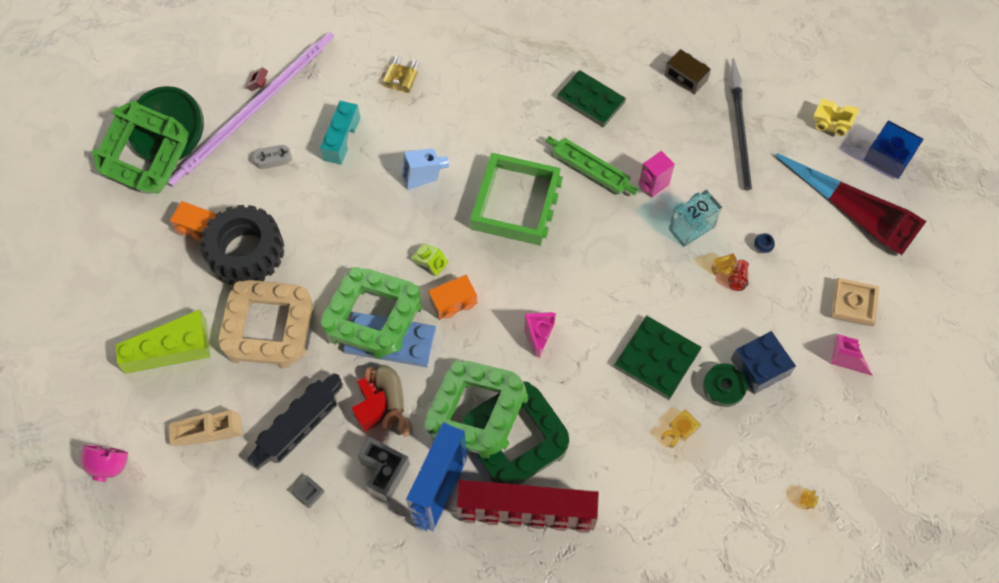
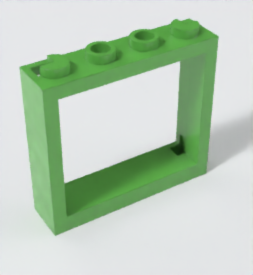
M491 153L470 218L471 230L541 246L543 238L548 236L549 227H546L547 222H551L554 210H551L552 205L557 204L559 193H556V190L562 186L563 176H560L561 168ZM498 168L551 180L537 230L483 217Z

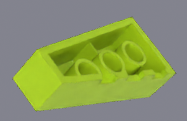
M201 309L116 344L117 365L125 374L210 358L207 320Z

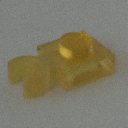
M685 409L670 422L669 426L672 430H666L662 434L661 439L664 440L668 436L672 437L673 442H671L669 447L674 448L678 443L679 437L686 441L700 428L701 424Z

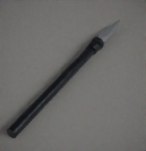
M732 58L730 87L732 88L731 93L735 104L744 190L749 191L752 189L742 106V78L735 59Z

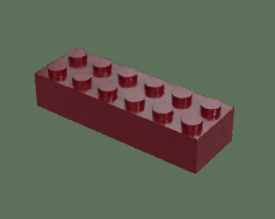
M459 480L456 506L458 519H462V522L475 523L478 520L485 521V524L498 525V522L508 523L507 525L511 527H521V524H526L534 529H543L544 526H549L557 531H566L567 528H573L577 532L589 533L590 530L595 529L598 519L599 491Z

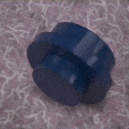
M763 233L755 238L754 246L761 253H769L774 249L775 241L770 234Z

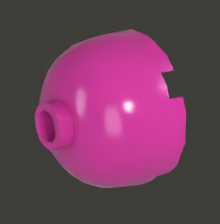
M83 445L80 454L81 467L87 474L93 476L92 480L106 482L107 478L115 477L124 470L128 460L127 451L111 447L110 449L102 448L103 446Z

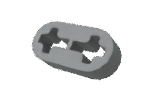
M278 145L257 150L253 155V159L258 168L267 169L288 164L292 159L289 147Z

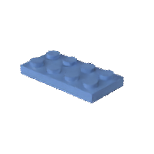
M353 312L351 322L381 331L388 318ZM412 322L402 340V349L399 352L395 351L392 354L382 356L383 358L380 360L428 368L436 326ZM346 344L343 351L345 354L374 358L371 352Z

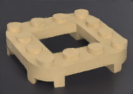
M254 280L236 282L228 296L219 334V346L224 355L236 364L244 361L280 365L281 368H290L289 365L296 363L301 357L303 358L306 353L305 344L311 314L314 312V305L308 290L295 284ZM253 303L289 306L282 342L243 338L249 307Z

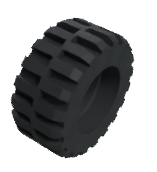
M237 205V208H232L231 206L222 213L221 211L215 214L216 217L214 219L211 218L207 222L208 228L205 227L203 229V237L200 239L201 252L211 272L219 280H223L224 283L229 285L238 281H264L267 275L271 276L275 272V267L278 268L280 266V258L284 257V241L274 218L262 208L257 210L256 206L248 205V207ZM255 235L261 238L257 248L247 255L234 257L225 254L230 242L239 236Z

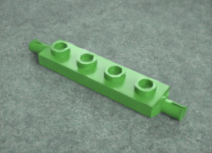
M551 136L547 137L545 143L554 147L553 155L618 195L624 190L633 196L637 194L639 188L629 183L630 176L566 138L558 141Z

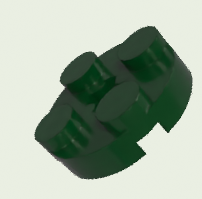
M727 363L713 366L703 380V391L708 401L713 405L721 407H731L740 403L748 388V382L742 371L740 373L739 370L735 369V366ZM722 381H726V384H730L731 387L725 390L720 387V384H722Z

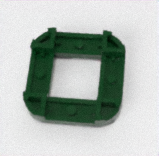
M523 381L527 390L528 401L527 403L523 402L521 408H524L545 440L511 462L508 461L502 450L489 455L490 458H482L478 453H475L494 483L522 485L523 482L557 460L558 462L561 461L568 450L569 434L566 427L539 389L527 381ZM500 393L473 408L464 418L463 424L484 430Z

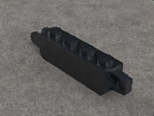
M331 374L323 382L318 379L315 383H311L299 399L296 398L291 402L289 409L284 414L278 415L274 419L273 424L257 436L255 441L257 446L247 458V461L256 470H259L269 461L281 463L337 407L335 395L343 388L339 374Z

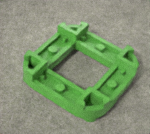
M130 101V103H126L119 108L115 107L112 111L115 117L99 149H94L92 152L96 170L113 180L143 193H160L167 185L187 144L188 131L173 117L163 115L135 101ZM135 125L165 137L148 172L118 160Z
M354 267L343 278L322 315L321 325L324 333L332 344L336 345L340 342L373 353L374 358L382 359V356L392 354L395 351L399 352L403 347L402 340L416 313L422 310L419 287L404 279L371 269ZM365 292H370L397 301L381 331L346 320L360 294L364 295Z
M455 361L447 371L426 415L424 428L434 440L443 422L465 431L466 450L478 453L482 458H490L489 455L499 452L502 448L505 450L509 445L507 438L523 402L527 403L528 401L525 384L512 371L472 361ZM470 386L500 393L484 430L450 420L465 387L470 388Z

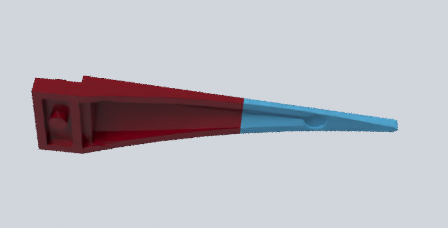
M776 153V156L863 229L880 243L901 256L927 222L908 209Z

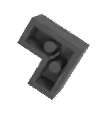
M368 437L358 454L360 464L374 470L366 484V488L369 494L389 503L410 466L409 457Z

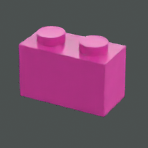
M662 151L644 162L641 170L639 186L644 193H648L651 197L670 185L675 163Z

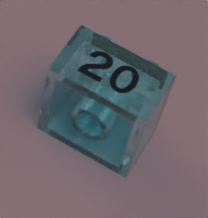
M707 189L702 193L697 192L689 201L679 203L673 209L674 212L669 231L685 247L715 228L722 206Z

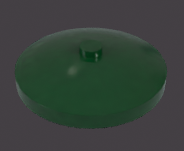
M162 86L149 90L136 101L144 107L168 117H173L188 131L187 144L179 160L189 155L195 149L203 134L204 116L199 103L189 93L177 87ZM135 125L129 137V142L139 155L153 162L165 137Z

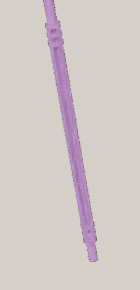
M328 32L320 41L313 43L308 50L192 154L190 158L182 163L180 169L168 180L169 185H175L185 174L191 173L211 152L321 53L323 47L334 38V35Z

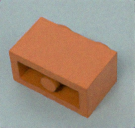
M181 201L170 222L176 233L183 236L187 234L200 242V239L203 237V229L205 227L208 228L207 222L211 218L214 219L217 213Z
M467 274L428 290L429 300L439 320L451 318L457 312L470 310L477 304V294Z

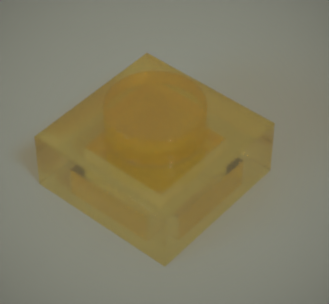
M734 253L714 259L711 267L714 275L720 273L722 275L728 274L734 269L737 262Z

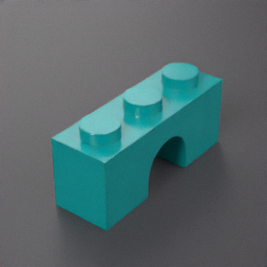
M339 100L320 146L323 161L342 165L348 151L347 139L349 132L355 133L361 118L358 104Z

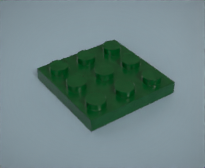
M646 315L613 368L670 400L702 347Z

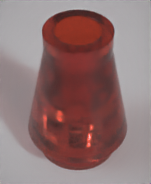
M738 260L728 278L729 287L735 291H743L749 284V263L747 261Z

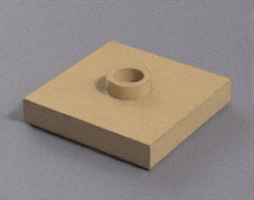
M837 278L831 318L874 326L876 323L879 286Z

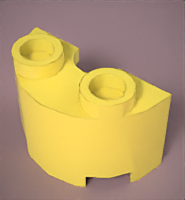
M821 99L813 115L816 122L815 127L820 131L845 136L846 132L850 131L860 109L848 105L843 108L838 107L833 101Z

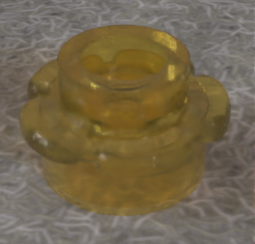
M805 489L803 491L799 505L804 507L805 510L814 509L817 505L819 497L816 496V490Z

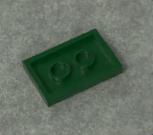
M581 70L557 94L559 101L603 128L626 102L624 96Z

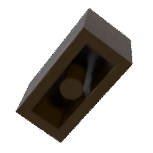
M680 49L667 62L664 75L693 94H696L708 81L711 68Z

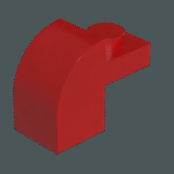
M364 377L358 380L357 383L365 400L351 408L356 420L365 433L383 421L387 413V403L383 391L378 393L372 382L368 384Z

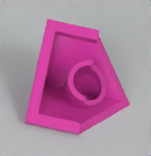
M556 313L525 314L524 332L535 356L540 358L553 329Z
M837 334L831 364L873 376L859 348V340Z

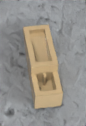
M233 410L214 415L205 413L169 424V442L171 446L206 443L242 435L241 414Z

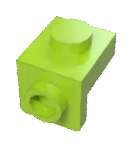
M425 243L412 256L416 264L429 268L435 276H438L448 264V260L440 248Z

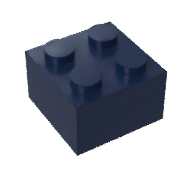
M772 331L735 349L731 357L736 368L746 376L748 386L754 394L790 376L796 367Z

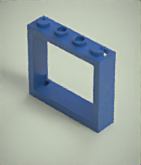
M444 422L406 498L412 522L415 524L414 526L426 532L427 530L434 532L467 461L465 431Z

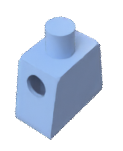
M434 149L404 152L401 175L407 190L436 181L440 169L449 167V161L447 156L438 158Z

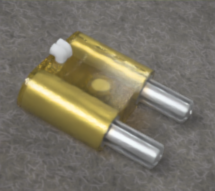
M397 55L394 62L389 65L382 85L386 88L409 93L417 77V68L420 63L418 60H414L411 68L400 65L402 57Z

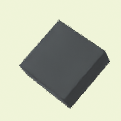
M308 475L292 491V494L309 509L325 493L324 489Z

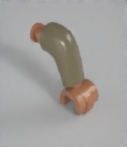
M381 365L375 369L368 367L365 379L368 383L373 382L377 384V387L384 391L388 411L390 412L385 416L381 428L391 432L393 424L399 421L397 429L402 436L406 437L412 431V423L408 417L402 414L404 412L403 389L397 372L386 365Z

